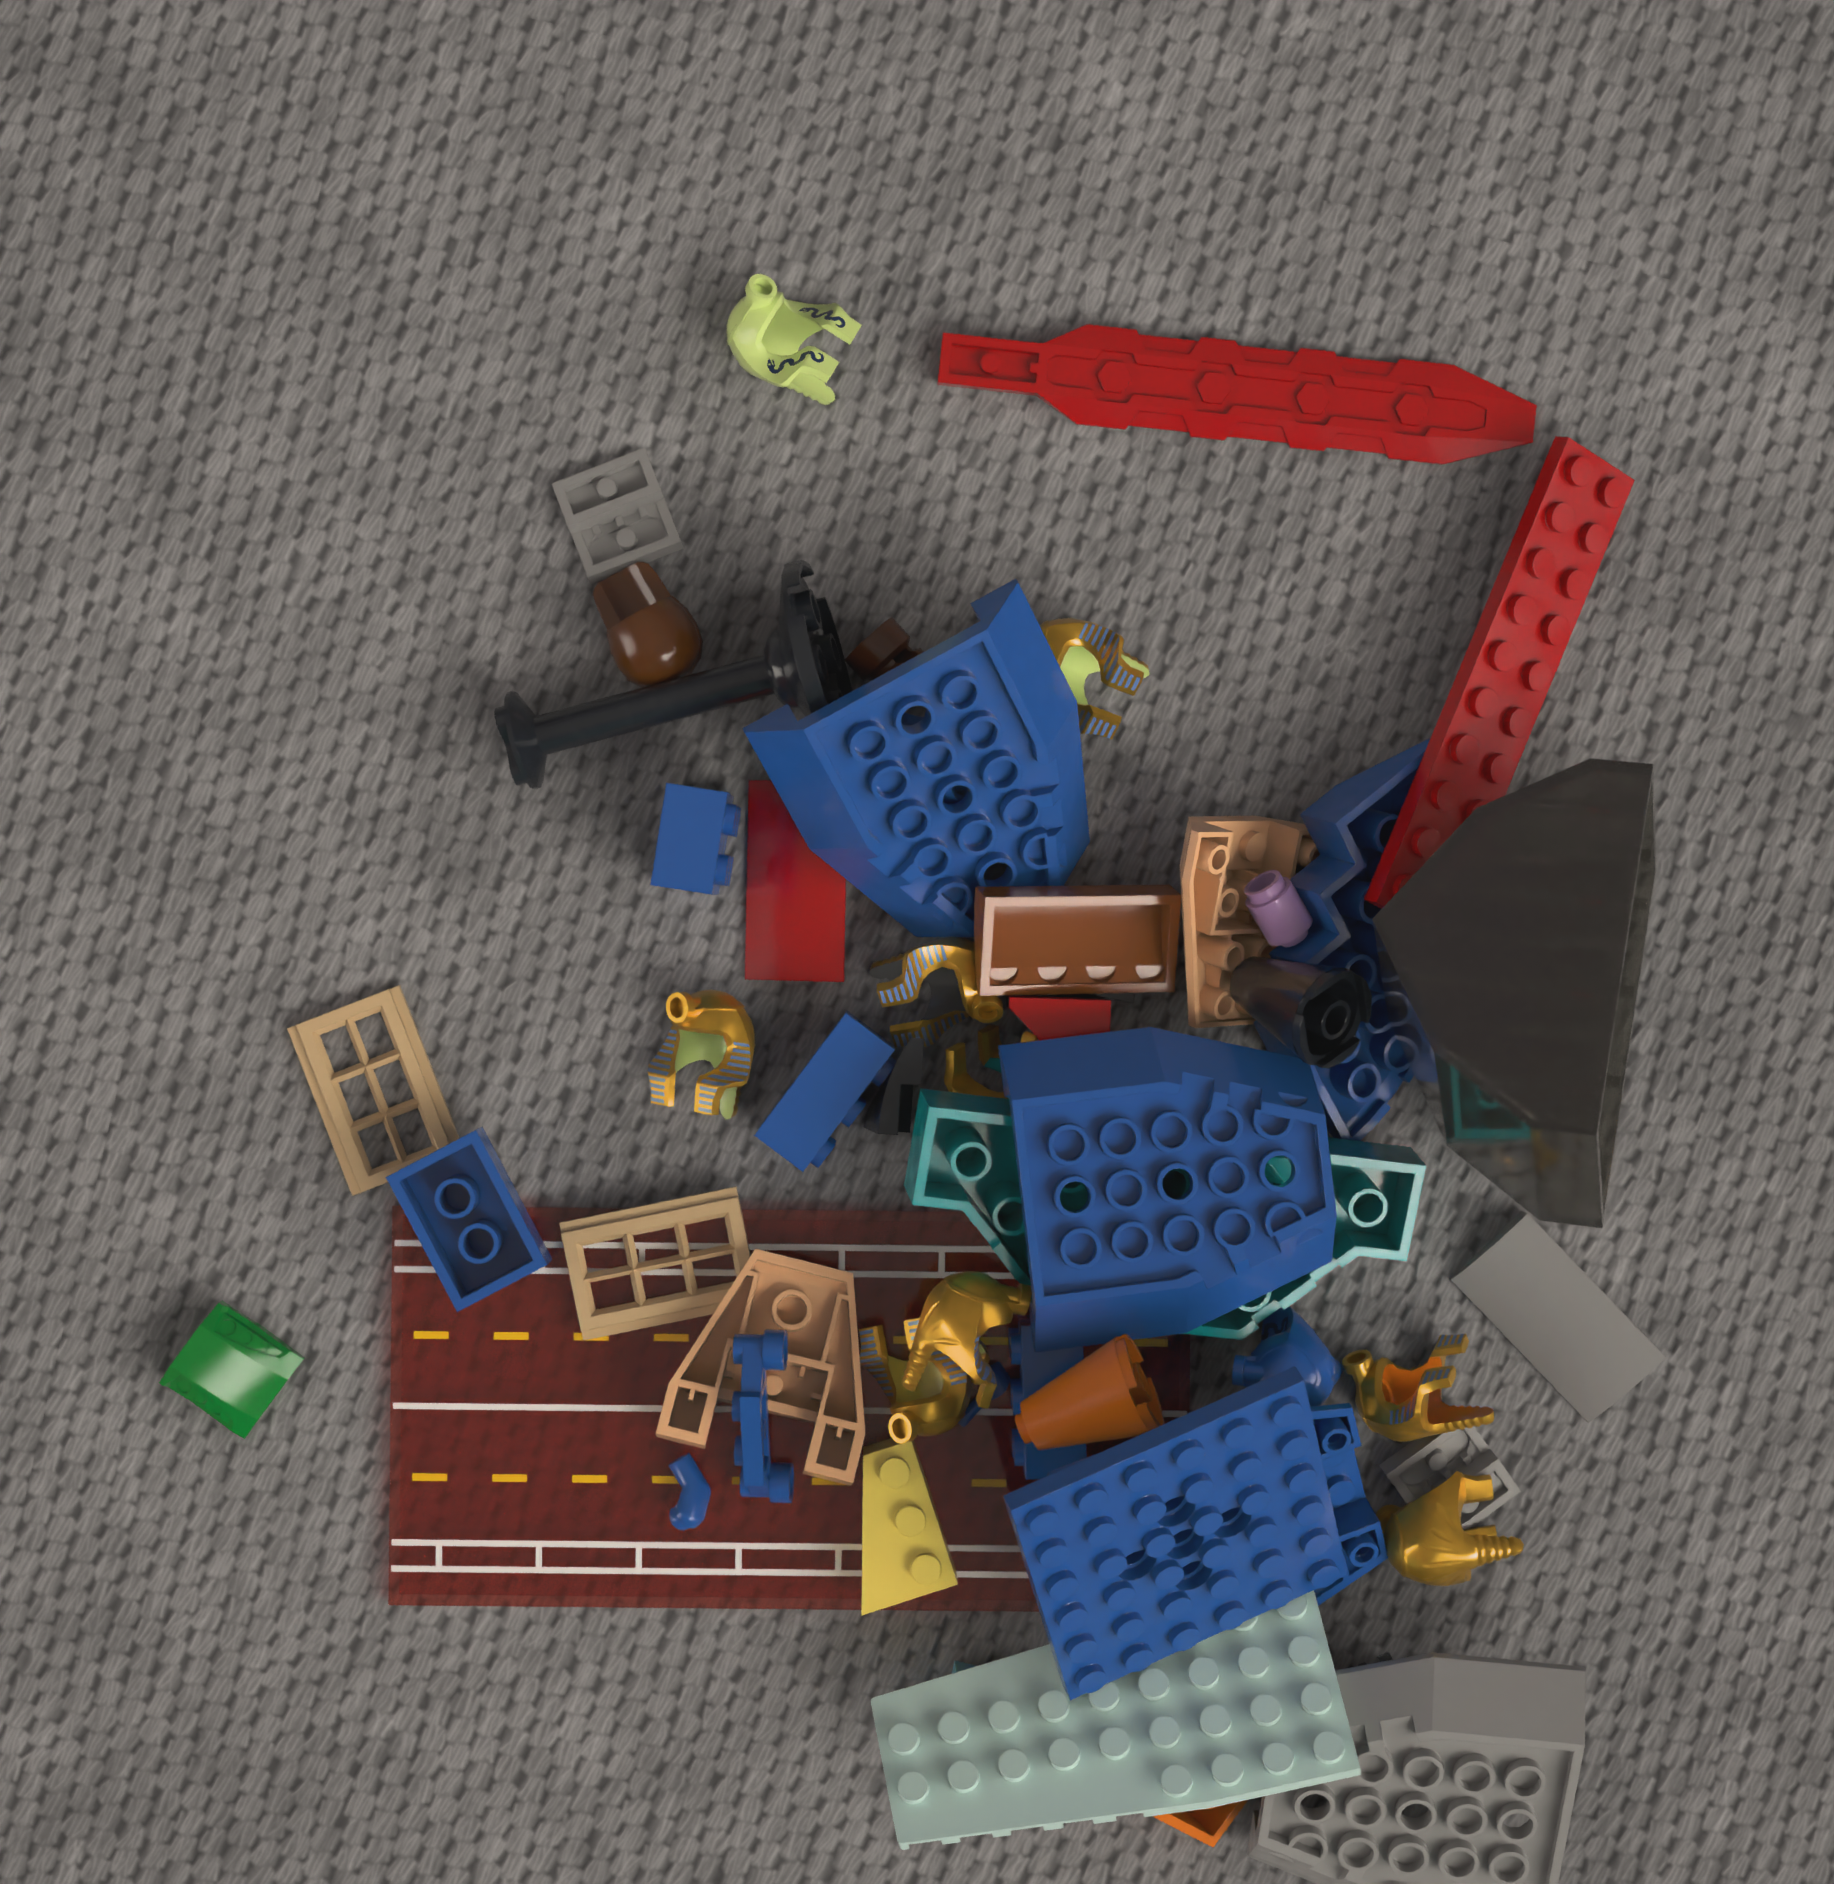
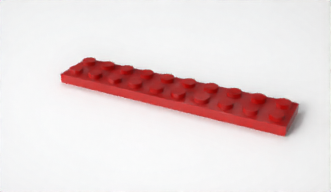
M1555 436L1364 898L1369 903L1435 937L1446 939L1635 481L1569 437Z

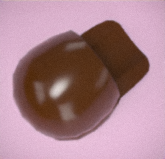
M634 563L596 585L593 597L599 614L607 628L610 652L617 667L629 682L642 688L692 674L702 654L703 639L698 625L689 610L675 597L670 595L657 573L648 563Z

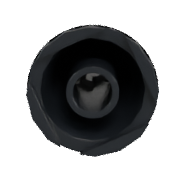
M1252 956L1242 961L1231 975L1230 992L1233 1000L1303 1062L1309 1065L1330 1068L1343 1062L1357 1048L1361 1039L1355 1037L1361 1021L1369 1023L1372 995L1368 983L1362 976L1357 975L1350 969Z

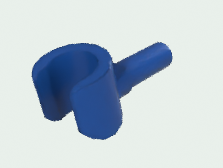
M1000 1362L990 1365L997 1383L991 1400L1001 1396L1010 1383V1376ZM976 1397L969 1403L964 1418L958 1422L962 1427H966L982 1409L978 1407Z

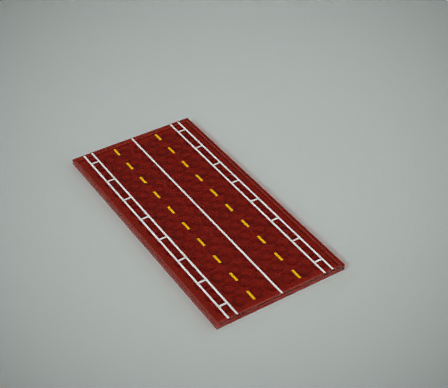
M401 1205L392 1206L388 1605L862 1610L863 1447L892 1438L889 1433L888 1424L893 1416L889 1410L892 1405L867 1369L860 1364L865 1437L853 1484L849 1486L802 1474L814 1424L768 1413L771 1463H793L792 1503H771L768 1497H741L740 1473L742 1466H735L734 1463L736 1435H741V1422H733L732 1404L717 1400L705 1449L656 1437V1430L668 1383L712 1315L583 1341L559 1223L631 1207L525 1206L552 1260L548 1265L457 1312ZM742 1209L751 1255L755 1249L853 1273L859 1355L861 1353L859 1329L882 1325L888 1355L899 1360L908 1361L910 1351L903 1321L920 1318L929 1293L948 1275L975 1271L988 1274L1004 1285L1018 1288L1020 1284L963 1211ZM724 1217L685 1225L690 1252L730 1244ZM674 1227L633 1236L638 1262L679 1254ZM623 1238L583 1246L588 1273L628 1265ZM732 1254L692 1262L698 1289L734 1282L737 1278ZM681 1264L641 1272L646 1299L687 1291ZM630 1275L590 1283L596 1309L635 1302ZM1014 1313L1010 1323L989 1328L979 1339L987 1347L990 1358L989 1365L1000 1362L1010 1378H1019V1364H1011V1358H1009L1008 1328H1018V1314ZM1174 1334L1133 1340L1144 1362L1139 1364L1146 1378L1151 1377L1162 1408L1164 1424L1188 1414L1190 1397V1334ZM1104 1344L1083 1346L1084 1358ZM973 1382L969 1403L977 1396L980 1385H975ZM1010 1383L1001 1396L991 1400L989 1409L982 1408L966 1427H962L958 1423L951 1430L943 1434L934 1436L917 1435L914 1439L954 1563L958 1585L881 1610L1039 1612L1003 1498L1004 1495L1040 1480H1026L1023 1466H1014V1459L1012 1457V1428H1017L1015 1415H1013L1011 1409ZM1134 1437L1086 1444L1087 1457L1103 1452ZM690 1452L711 1487V1496L705 1519L694 1529L689 1528L683 1531L676 1529L669 1519L670 1509L674 1508L678 1503L682 1488L668 1465L678 1457Z

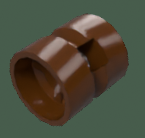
M890 617L847 656L845 662L863 681L874 680L924 651L921 648L911 649L909 647L910 636L893 617Z

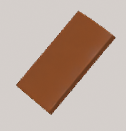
M1169 884L975 887L974 954L977 993L979 996L1174 992L1181 894Z

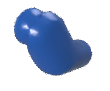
M690 1452L668 1465L682 1488L678 1503L674 1508L670 1509L669 1519L676 1529L683 1531L689 1528L694 1529L705 1519L711 1496L709 1483Z

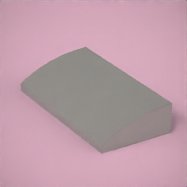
M1521 1211L1450 1279L1588 1423L1627 1394L1666 1358L1539 1224L1524 1211Z

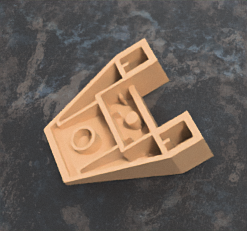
M755 1249L668 1383L656 1430V1437L705 1449L717 1400L732 1404L733 1392L741 1391L742 1365L734 1364L733 1362L734 1335L764 1334L765 1329L787 1330L788 1361L786 1370H766L768 1413L814 1424L802 1474L851 1486L854 1482L865 1437L853 1273Z

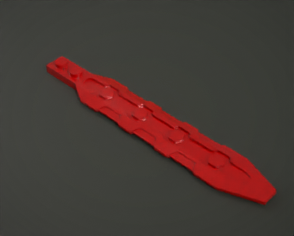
M1091 324L1081 326L1045 343L943 332L937 385L1037 396L1076 425L1126 430L1128 426L1188 432L1190 437L1225 441L1227 437L1287 443L1289 448L1321 452L1326 448L1386 454L1388 459L1439 465L1533 443L1537 405L1451 364L1399 359L1394 363L1340 357L1334 351L1300 348L1298 352L1241 346L1235 340L1201 337L1199 341L1142 335L1138 334L1136 329Z

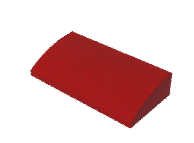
M749 780L745 980L844 982L846 879L809 849L772 781Z

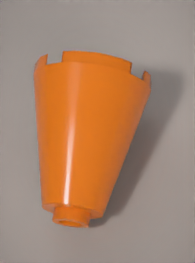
M1128 1334L1113 1338L1021 1401V1413L1015 1415V1422L1025 1444L1033 1442L1038 1450L1136 1437L1163 1425L1164 1417L1151 1377L1146 1378L1139 1364L1144 1362L1133 1339Z

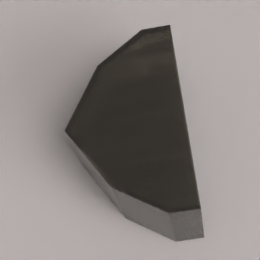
M1590 758L1476 808L1372 919L1388 1019L1446 1145L1539 1221L1603 1228L1656 875L1653 764Z

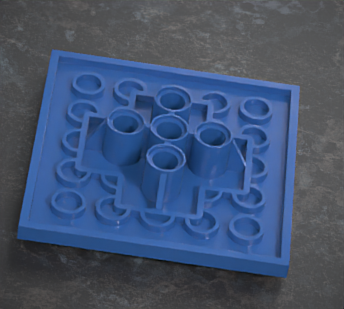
M1296 1366L1003 1496L1060 1679L1070 1700L1086 1693H1093L1104 1685L1132 1672L1142 1671L1156 1661L1178 1651L1188 1650L1198 1642L1225 1630L1237 1628L1251 1618L1271 1609L1281 1608L1295 1598L1315 1589L1327 1587L1337 1579L1348 1575L1305 1381Z

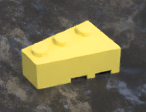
M890 1438L863 1447L861 1616L958 1585L954 1563L914 1440L899 1444Z

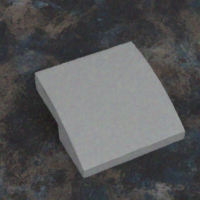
M645 448L552 483L567 527L573 537L587 578L591 584L602 581L634 563H648L684 549Z
M1475 1426L1413 1440L1379 1465L1407 1504L1411 1501L1414 1502L1438 1487L1456 1471L1472 1476L1490 1475L1494 1498L1493 1500L1463 1505L1461 1511L1463 1530L1472 1528L1521 1492Z

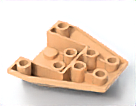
M1261 816L1188 817L1179 866L1189 1026L1194 1028L1253 1024L1256 1021L1233 1000L1230 992L1231 975L1234 969L1249 957L1271 958L1269 953L1277 946H1272L1267 942L1245 904L1247 896L1244 893V888L1253 878L1270 870H1277L1282 877L1291 879L1320 855L1305 824Z

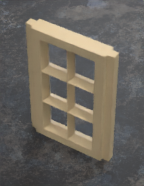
M400 985L287 1028L352 1196L388 1183L387 1176L459 1139L458 1132ZM381 1012L395 1049L369 1059L355 1021ZM346 1025L360 1063L334 1073L320 1035ZM399 1060L414 1098L388 1108L373 1069ZM364 1073L379 1112L353 1121L339 1082ZM418 1108L432 1146L407 1155L393 1118ZM383 1122L397 1160L372 1169L358 1131Z
M737 1186L559 1223L583 1341L714 1314L734 1282L698 1289L692 1262L732 1254L737 1277L751 1256ZM724 1217L730 1244L690 1252L685 1225ZM674 1227L679 1250L678 1255L638 1262L634 1235ZM623 1238L628 1265L588 1273L583 1246ZM682 1265L687 1291L646 1299L641 1272ZM630 1275L635 1302L601 1309L595 1308L591 1282Z

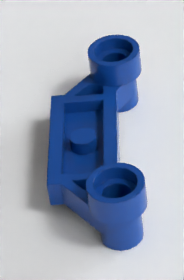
M765 1329L764 1334H735L733 1340L734 1364L742 1365L741 1391H734L732 1396L733 1422H741V1435H736L734 1443L735 1466H742L740 1473L741 1497H768L771 1503H792L794 1494L793 1463H771L766 1370H786L788 1361L787 1330Z

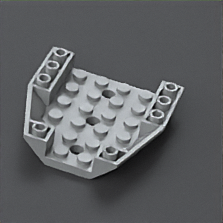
M1432 1652L1335 1670L1361 1768V1775L1263 1796L1261 1798L1260 1811L1253 1810L1247 1856L1316 1884H1558L1585 1748V1667ZM1312 1794H1319L1328 1799L1325 1804L1318 1808H1307L1301 1804V1801L1306 1796ZM1412 1804H1422L1429 1808L1426 1813L1417 1818H1410L1402 1814L1403 1810ZM1516 1813L1525 1814L1529 1817V1820L1520 1827H1509L1503 1823L1508 1816Z

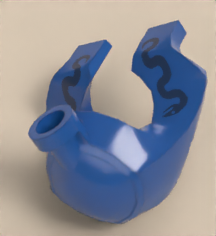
M1290 1306L1285 1310L1280 1307L1263 1320L1261 1342L1251 1355H1235L1232 1384L1249 1387L1296 1366L1305 1381L1310 1407L1321 1406L1329 1397L1344 1371V1367L1331 1355L1329 1349L1301 1315Z

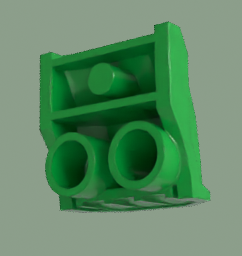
M222 1300L200 1324L171 1363L159 1383L190 1400L230 1431L245 1439L305 1357L263 1326L246 1317Z

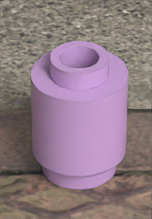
M1270 870L1259 874L1245 886L1244 893L1247 896L1245 904L1270 945H1281L1287 948L1300 943L1306 938L1313 919L1289 878L1282 877L1277 870Z

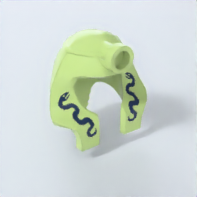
M763 274L751 276L745 286L746 296L741 298L733 308L727 322V344L730 346L734 357L745 371L777 387L794 389L797 393H803L804 396H809L812 400H817L823 405L832 403L835 400V394L825 383H827L839 362L814 346H806L799 350V347L809 336L822 329H826L850 345L862 325L852 319L837 303L817 305L787 300L784 298L783 292L777 291V286L770 277Z

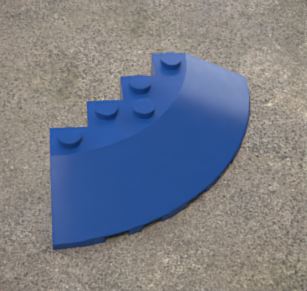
M1430 738L1337 784L1300 814L1320 855L1293 876L1290 881L1309 911L1313 922L1308 929V935L1303 941L1287 948L1281 945L1277 946L1269 955L1272 959L1350 969L1367 981L1372 995L1369 1023L1361 1021L1355 1037L1361 1039L1357 1048L1343 1062L1333 1067L1320 1068L1316 1065H1310L1325 1112L1327 1130L1333 1138L1361 1141L1390 1110L1391 1107L1387 1103L1394 1096L1402 1082L1410 1083L1418 1071L1414 1063L1422 1040L1434 1042L1449 1008L1436 1003L1445 974H1453L1461 970L1467 943L1459 937L1465 920L1466 905H1472L1474 873L1446 939L1432 936L1364 900ZM1453 951H1454L1453 960H1452V965H1449L1450 960H1451V957H1452V954H1453ZM1257 1020L1253 1022L1269 1052L1299 1058Z

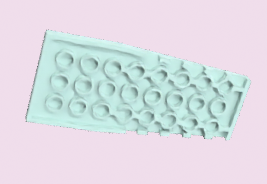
M1314 1590L1291 1600L1281 1608L1271 1609L1243 1622L1237 1628L1220 1632L1198 1642L1188 1650L1178 1651L1150 1664L1142 1671L1132 1672L1104 1685L1093 1693H1086L1072 1700L1069 1699L1062 1685L1050 1644L871 1699L896 1837L902 1850L909 1849L910 1844L941 1840L942 1845L961 1842L960 1838L991 1833L993 1838L1010 1836L1013 1830L1042 1826L1044 1831L1064 1828V1823L1093 1820L1094 1824L1117 1821L1116 1816L1143 1813L1144 1817L1208 1809L1361 1775L1357 1752Z

